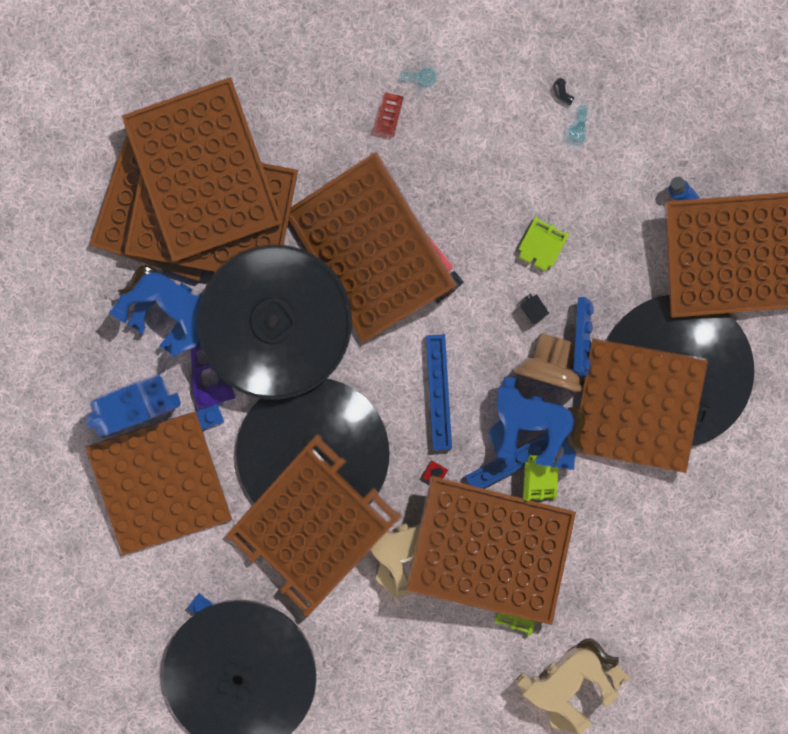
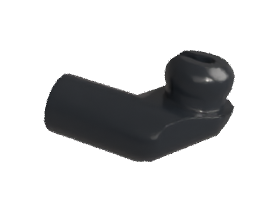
M558 78L553 84L555 97L571 105L575 97L566 93V81L563 78Z

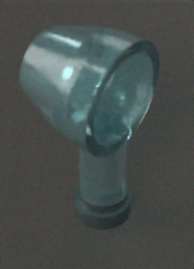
M428 67L421 69L419 73L401 71V81L418 80L422 86L430 87L435 84L437 74L432 68ZM425 73H430V74H431V78H430V79H426V78L424 77V74H425Z
M580 105L578 106V123L570 125L569 138L585 142L588 106Z

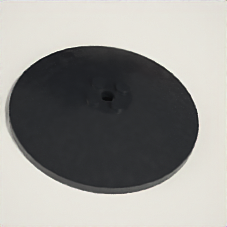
M271 244L257 246L244 250L227 260L208 281L202 293L197 312L199 343L212 369L234 389L262 399L295 397L314 389L324 382L343 359L352 331L350 301L338 276L326 263L315 255L288 245ZM271 315L278 317L276 325L268 324V318Z
M669 295L660 296L643 302L629 311L617 323L607 341L708 359L700 404L710 407L711 410L705 426L695 425L692 446L708 442L724 433L739 418L749 401L755 374L753 353L742 328L728 313L670 317Z
M326 379L314 389L295 397L286 399L260 398L251 408L241 426L236 452L239 475L254 503L257 502L318 434L333 452L346 460V463L337 473L363 498L373 489L379 493L387 475L390 451L384 423L373 405L352 387L332 379ZM315 446L313 449L317 450L318 454L333 467L335 463Z
M227 600L203 608L181 626L167 650L163 680L167 700L173 713L191 734H291L304 720L313 702L317 684V669L314 654L307 638L300 628L284 613L256 601ZM240 675L243 678V683H234L233 676Z

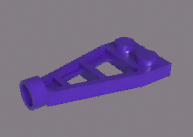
M198 341V345L191 349L193 393L198 409L235 399L233 388L219 376L217 384L208 387L202 385V372L205 369H212L210 364L199 366L197 353L202 351V348Z

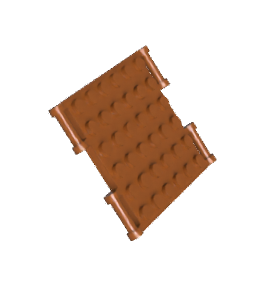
M319 434L313 438L225 536L228 541L231 540L249 558L248 560L252 564L262 555L288 581L280 589V592L283 595L286 594L304 612L303 615L306 618L311 615L320 603L402 517L399 512L396 513L378 495L375 489L363 498L337 473L346 463V460L333 452L322 441L323 438ZM315 446L335 463L333 467L313 450ZM371 500L391 518L388 522L369 504ZM239 533L256 551L253 552L236 534ZM292 586L311 604L310 606L291 589Z

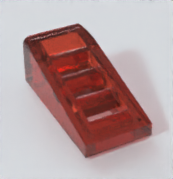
M385 92L376 132L395 136L404 96ZM387 100L397 102L398 105L388 104ZM389 108L396 110V113L385 111V109ZM384 116L392 117V118H394V121H393V120H389V119H384L383 117H384Z

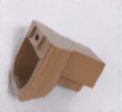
M541 333L534 357L524 359L519 366L514 368L516 374L531 378V380L535 379L558 386L559 389L564 388L574 392L582 390L581 385H579V376L572 370L575 343Z

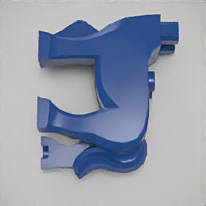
M159 374L93 399L89 403L92 412L88 413L85 418L86 426L96 430L97 435L101 438H105L129 426L160 414L172 412L181 405L178 393L169 395L163 378Z

